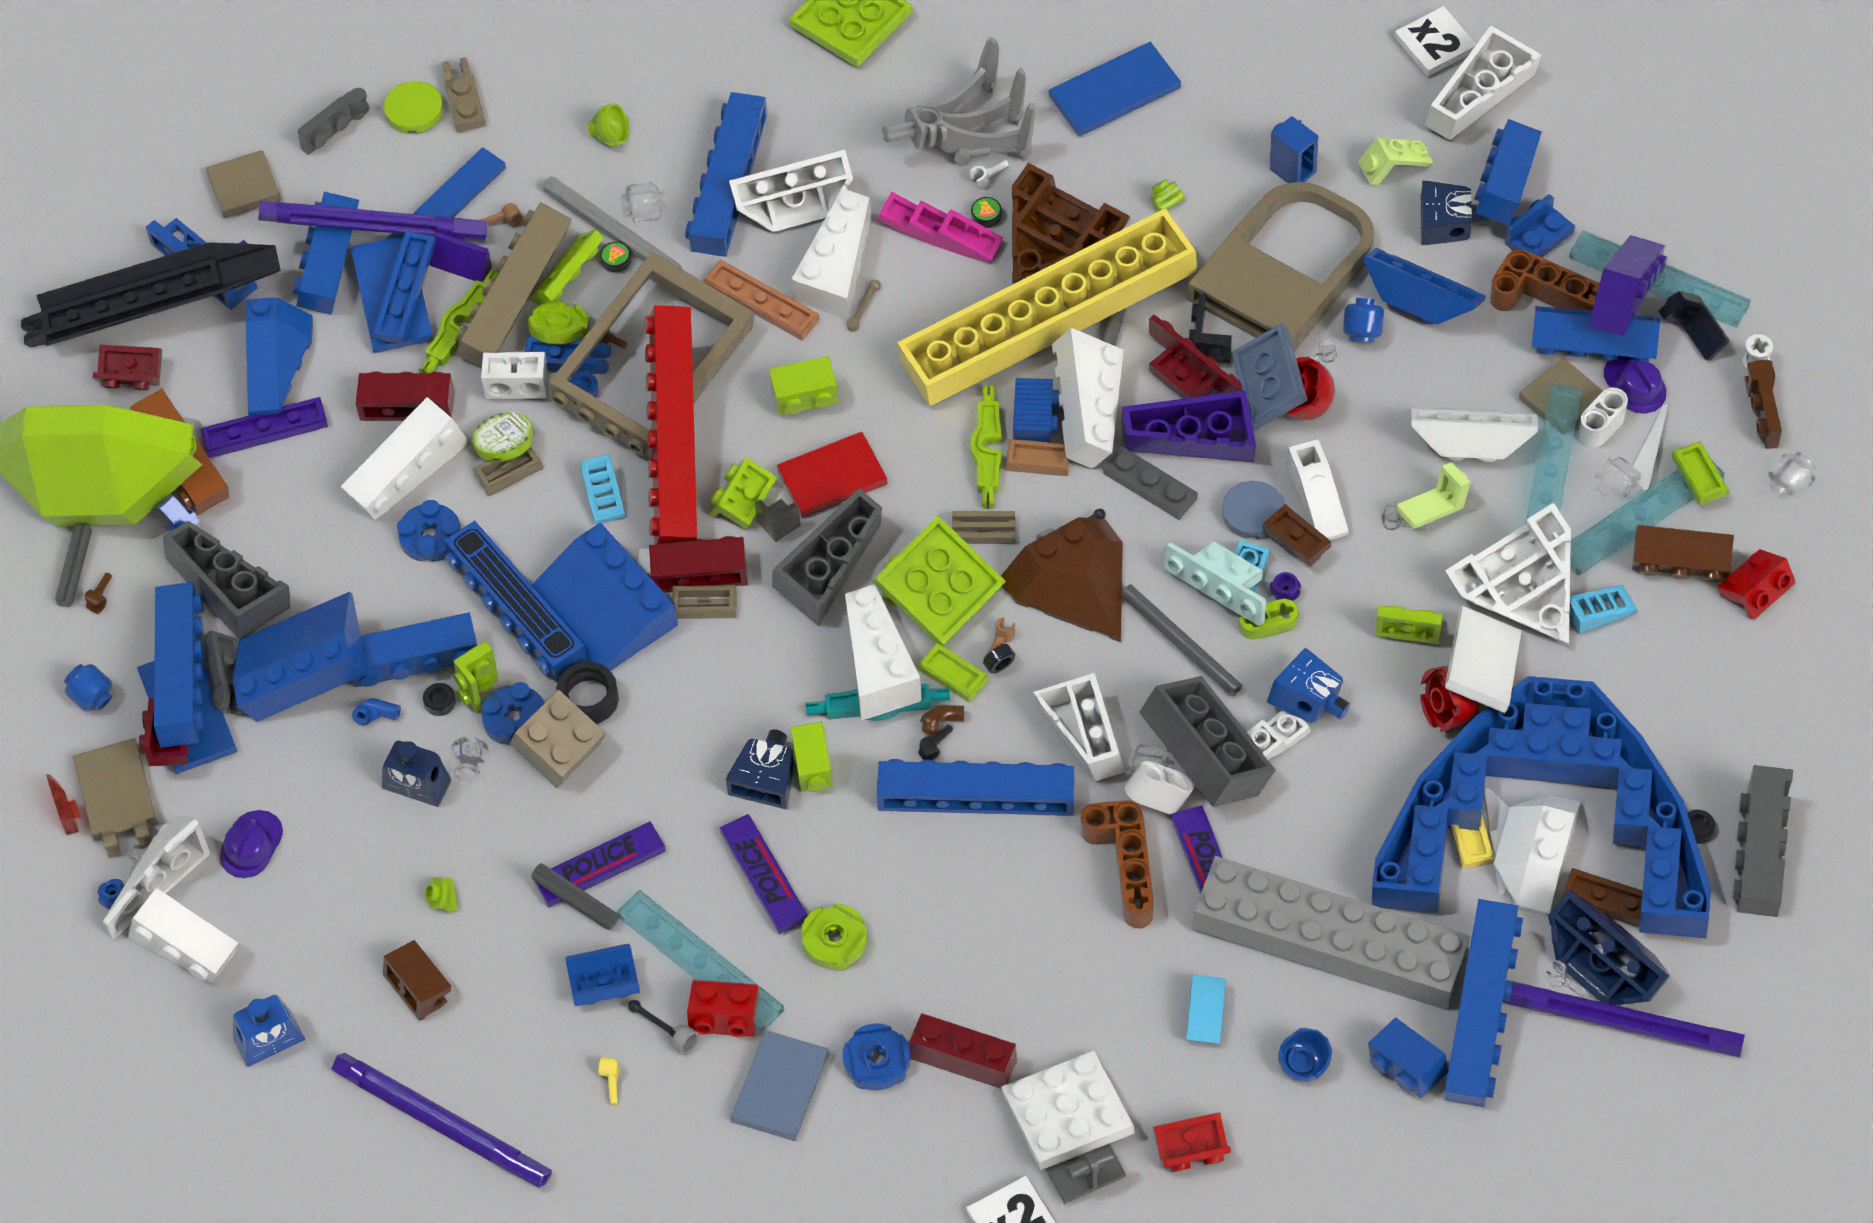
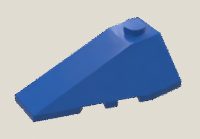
M278 297L247 299L246 301L247 400L249 416L280 414L292 387L291 381L295 372L300 370L302 357L306 349L309 350L312 343V315Z

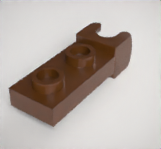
M1771 360L1752 361L1747 363L1749 376H1745V385L1748 397H1751L1752 410L1758 412L1759 419L1756 421L1758 437H1763L1766 449L1778 448L1782 429L1773 394L1776 378L1773 363Z

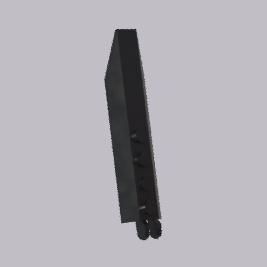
M209 242L37 294L36 297L41 312L21 320V328L26 332L29 331L28 334L24 335V345L36 347L45 344L49 346L218 295L281 271L276 246Z

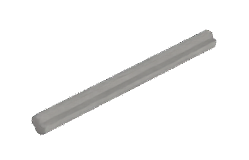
M551 176L544 182V192L616 242L627 245L630 252L643 261L646 260L651 252H654L682 269V265L557 178Z

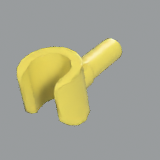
M601 1057L598 1074L599 1076L608 1077L610 1105H617V1078L619 1077L620 1067L616 1059Z

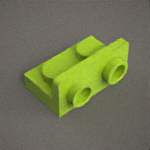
M747 457L739 465L733 463L724 476V479L728 482L724 488L719 487L712 496L710 503L714 506L709 512V515L713 518L720 512L744 529L751 524L777 479L775 475Z
M1378 605L1375 636L1439 645L1443 614L1434 613L1426 609L1418 611L1404 609L1397 605Z
M487 641L453 660L456 671L453 678L459 687L456 690L457 695L465 706L470 704L476 713L482 710L479 692L489 690L499 680L493 649Z

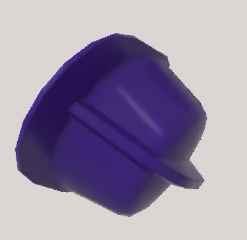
M1618 356L1617 360L1607 361L1604 367V379L1610 388H1618L1626 393L1628 398L1627 409L1635 413L1647 414L1655 412L1662 407L1666 400L1667 389L1660 371L1654 364L1647 361L1630 360L1631 357Z
M255 810L245 813L236 820L225 834L220 851L221 865L227 873L234 877L245 879L254 877L265 869L283 835L282 823L279 818L269 811Z

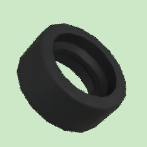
M590 661L576 663L567 668L559 677L556 690L559 689L569 698L570 690L581 682L596 681L606 687L607 693L600 702L590 706L576 705L593 722L599 724L608 719L617 708L619 696L616 678L610 669L600 663Z

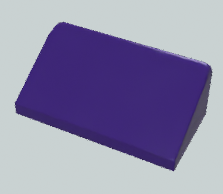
M434 231L432 236H435L436 245L430 260V266L472 281L478 280L483 282L492 268L489 250Z

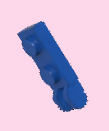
M527 337L524 352H545L548 370L558 371L582 340L578 339L566 344H548L534 337ZM598 343L589 354L593 358H586L576 372L587 371L591 374L607 373L609 364L603 358L611 356V346L606 343Z

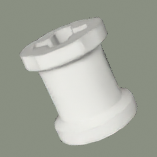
M1755 334L1747 339L1745 344L1746 354L1742 359V365L1746 371H1748L1747 363L1770 360L1769 356L1772 354L1774 346L1769 337Z

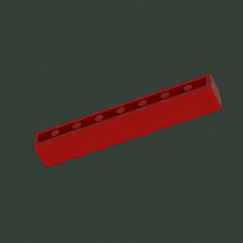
M654 305L650 316L645 317L644 323L645 334L650 335V344H647L645 349V362L650 363V373L646 375V391H651V401L647 403L646 417L647 420H652V430H649L647 435V448L652 449V459H649L648 477L653 478V488L649 489L648 503L649 507H654V517H651L649 522V535L654 536V544L666 541L672 543L688 542L697 539L691 307Z

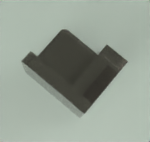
M781 498L769 507L761 499L755 502L757 522L775 542L801 526L799 507L795 502L787 505Z

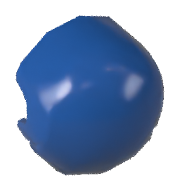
M1299 1028L1285 1038L1280 1045L1278 1062L1282 1071L1291 1079L1310 1082L1320 1077L1327 1070L1333 1050L1328 1038L1319 1030Z

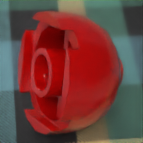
M1298 357L1296 360L1308 401L1288 411L1285 415L1299 421L1313 420L1322 416L1332 404L1335 395V383L1332 375L1324 365L1310 357Z
M1449 666L1431 668L1425 671L1420 684H1426V694L1420 695L1424 715L1432 727L1439 726L1441 728L1440 732L1455 730L1467 725L1476 715L1479 702L1445 688Z

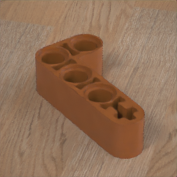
M1518 249L1511 251L1506 256L1494 275L1491 285L1490 303L1499 311H1509L1517 305L1522 295L1526 294L1555 308L1593 311L1600 283L1526 250Z
M1131 800L1089 804L1081 812L1082 838L1086 842L1095 845L1115 843L1125 922L1133 928L1141 929L1147 927L1153 920V891L1142 808L1138 803ZM1132 819L1134 822L1124 823L1122 820ZM1091 822L1102 823L1099 826L1089 825ZM1133 847L1138 850L1135 852H1128L1125 849ZM1138 876L1142 879L1138 881H1131L1128 878ZM1135 899H1140L1141 909H1136Z

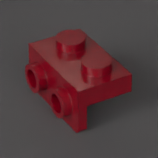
M100 344L97 372H93L92 378L100 382L101 387L118 389L120 384H131V389L149 390L150 385L159 386L162 349Z
M149 698L148 708L142 712V723L145 733L139 736L141 754H146L149 767L188 764L190 744L160 748L154 728V698Z

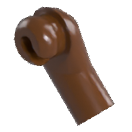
M938 705L921 717L922 732L936 734L939 730L938 724L942 721L964 722V706Z

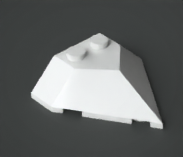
M1554 503L1526 519L1524 526L1476 556L1470 554L1445 570L1463 599L1569 644L1571 528Z

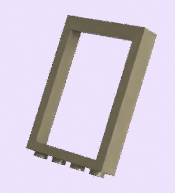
M654 252L650 253L550 380L548 398L559 408H567L575 413L582 422L595 425L610 439H618L628 445L629 449L635 454L644 455L649 459H652V449L647 448L648 431L652 430V427L650 429L645 428L569 382L571 377L648 279H651L729 326L693 372L694 403L750 332L754 319L753 311Z

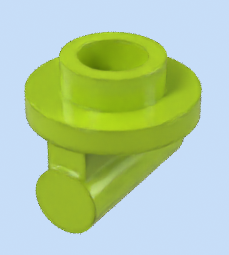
M1167 179L1154 185L1151 188L1154 193L1149 196L1157 212L1165 208L1169 210L1185 199L1184 193L1178 188L1176 182L1169 183Z
M434 877L426 885L424 897L429 907L434 910L444 909L447 912L457 911L458 902L453 878Z

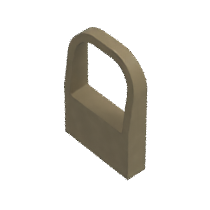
M1293 182L1277 186L1264 195L1235 226L1189 282L1188 301L1198 304L1200 293L1206 294V311L1255 338L1282 323L1288 327L1295 352L1365 266L1364 258L1373 250V224L1366 212L1359 206L1322 186L1306 182ZM1295 202L1313 203L1347 220L1358 230L1361 237L1360 242L1324 283L1317 282L1249 244L1272 215L1281 207Z

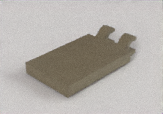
M129 739L73 755L94 841L103 839L105 849H107L108 857L110 858L121 854L117 835L135 830L140 848L148 847L152 841L149 826L158 822L136 739Z

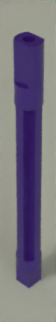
M260 201L258 211L259 221L395 234H405V231L430 236L435 231L461 240L485 242L487 235V221L266 201Z
M1514 981L1512 983L1510 1001L1503 1000L1502 1002L1695 1046L1735 1057H1740L1745 1034L1698 1025Z
M347 1053L336 1056L331 1070L348 1079L353 1084L532 1185L540 1188L548 1183L552 1170L521 1153L520 1150L363 1061L357 1060Z

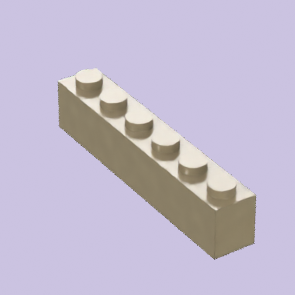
M542 202L539 203L535 212L529 209L521 224L525 227L523 233H515L508 247L512 252L509 257L503 255L495 269L499 273L496 280L491 278L488 280L482 292V295L486 296L482 304L476 302L468 316V318L472 319L469 327L463 325L457 334L455 341L459 345L455 353L456 355L482 368L483 353H498L530 295L533 293L566 235L572 221L570 217Z

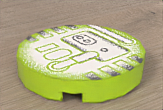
M506 412L489 417L479 424L473 433L472 442L477 454L487 461H493V458L509 461L522 455L532 445L531 439L535 432L528 417L521 413Z

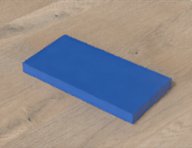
M1150 41L1049 89V97L1076 134L1081 136L1181 88V81Z
M404 236L350 247L374 353L433 341L422 289L404 345L376 340L373 336L375 324Z
M199 659V663H202L204 682H199V686L203 690L204 705L199 706V710H202L204 729H199V743L190 744L188 764L173 765L176 774L237 752L223 712L214 708L212 699L214 688L203 659ZM154 661L137 667L148 699L154 698Z

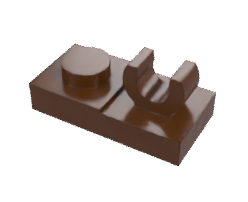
M1286 504L1263 522V530L1308 566L1316 563L1321 558V555L1331 547V541Z

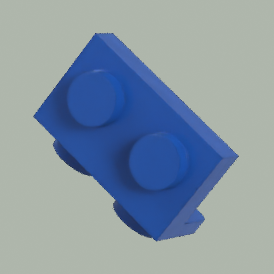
M630 944L571 955L565 958L575 1007L585 1004L591 1005L613 998H624L640 993Z

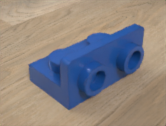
M1548 194L1542 200L1534 201L1528 211L1520 217L1516 216L1512 219L1510 226L1507 225L1505 245L1512 251L1522 249L1543 257L1573 234L1575 225L1553 208L1554 197Z

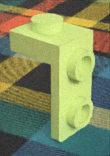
M1376 138L1358 161L1370 185H1380L1394 165L1430 167L1433 163L1426 146L1421 141Z
M1450 462L1442 466L1435 489L1398 503L1396 510L1413 528L1420 527L1464 509L1471 482L1463 472Z

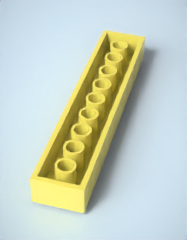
M1165 208L897 342L900 362L930 407L1051 346L1070 328L1081 331L1196 273V250Z

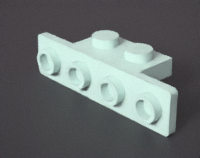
M1171 542L1165 546V570L1254 624L1260 626L1264 623L1266 599L1250 590L1251 587L1262 580L1263 570L1216 542L1211 543L1194 556Z

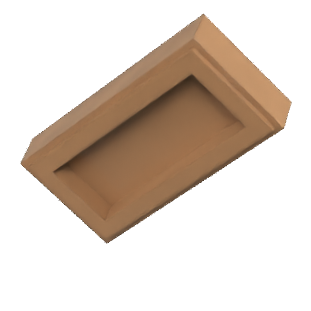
M1009 439L1006 471L1068 476L1070 459L1066 458L1064 444Z

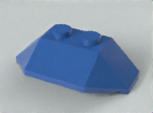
M1375 248L1364 258V264L1381 300L1391 304L1390 306L1397 311L1409 312L1418 316V319L1424 323L1440 324L1474 310L1485 301L1486 295L1410 261L1388 254L1381 249Z

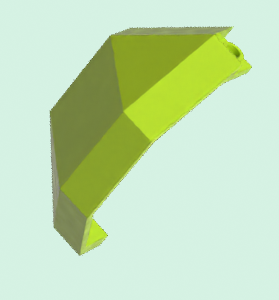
M111 405L31 406L23 408L0 423V474L42 517L55 526H74L76 523H87L90 526L136 525L203 464L193 457L197 447L195 435L193 434V424Z

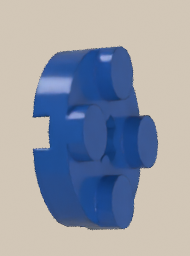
M426 500L422 505L410 509L397 524L401 548L406 555L416 561H422V558L432 559L433 562L445 559L444 554L447 551L444 540L460 530L457 515L450 508L440 505L435 500ZM434 528L435 535L427 534L423 536L424 530Z
M517 682L494 691L482 702V721L487 735L497 743H500V741L511 743L514 733L544 704L542 697L523 682ZM511 711H520V718L518 720H514L512 717L507 719L506 716Z
M875 1023L862 1026L854 1032V1036L844 1045V1069L853 1080L854 1085L860 1089L883 1090L895 1084H900L905 1080L906 1072L910 1066L908 1042L901 1033L899 1035L888 1025ZM873 1051H879V1054L882 1056L886 1055L885 1059H882L879 1063L869 1061L867 1058L872 1057Z

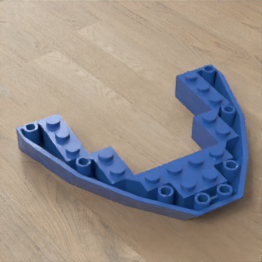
M1527 676L1512 688L1510 704L1505 713L1487 707L1474 717L1417 778L1375 858L1372 905L1380 908L1438 913L1447 828L1451 829V825H1458L1459 829L1479 831V827L1481 828L1486 776L1617 788L1613 844L1646 847L1639 932L1707 938L1711 888L1684 801L1643 736L1593 681Z

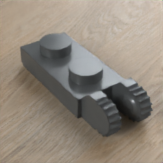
M351 89L352 91L347 92L342 97L340 96L299 128L298 136L301 150L310 155L317 148L324 146L327 140L338 131L344 130L350 121L360 120L365 114L367 115L370 109L364 89Z
M210 630L204 636L212 685L215 689L212 696L214 708L224 711L229 706L231 707L232 714L241 715L243 711L237 707L233 685L238 639Z

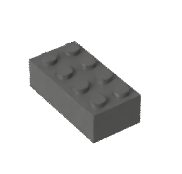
M1202 676L1155 686L1139 711L1149 727L1159 737L1212 807L1259 796L1275 772V768Z

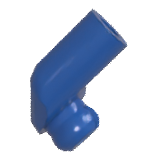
M371 698L353 710L352 718L359 725H367L380 717L398 720L401 706Z

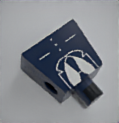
M1422 180L1421 245L1468 240L1471 234L1472 223H1489V219L1475 213L1478 204H1471V189L1469 187Z
M772 729L768 732L766 741L753 738L747 741L726 777L729 796L787 810L794 772V755L790 747L784 746L787 740L785 733Z
M395 741L382 767V789L439 807L451 783V778L439 755L433 751L418 747L411 741Z

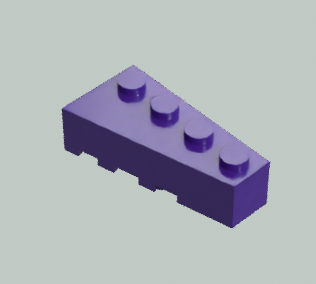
M1633 235L1627 238L1603 268L1589 326L1625 336L1653 282L1657 281L1659 273L1662 274L1664 272L1668 258L1663 255L1666 245Z
M1246 390L1122 407L1121 426L1125 448L1131 452L1254 462L1256 443Z

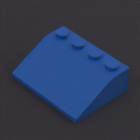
M601 522L574 539L532 584L534 589L585 646L587 661L600 663L610 669V671L678 626L675 605Z
M349 591L240 639L233 674L237 707L258 722L368 674L353 594Z

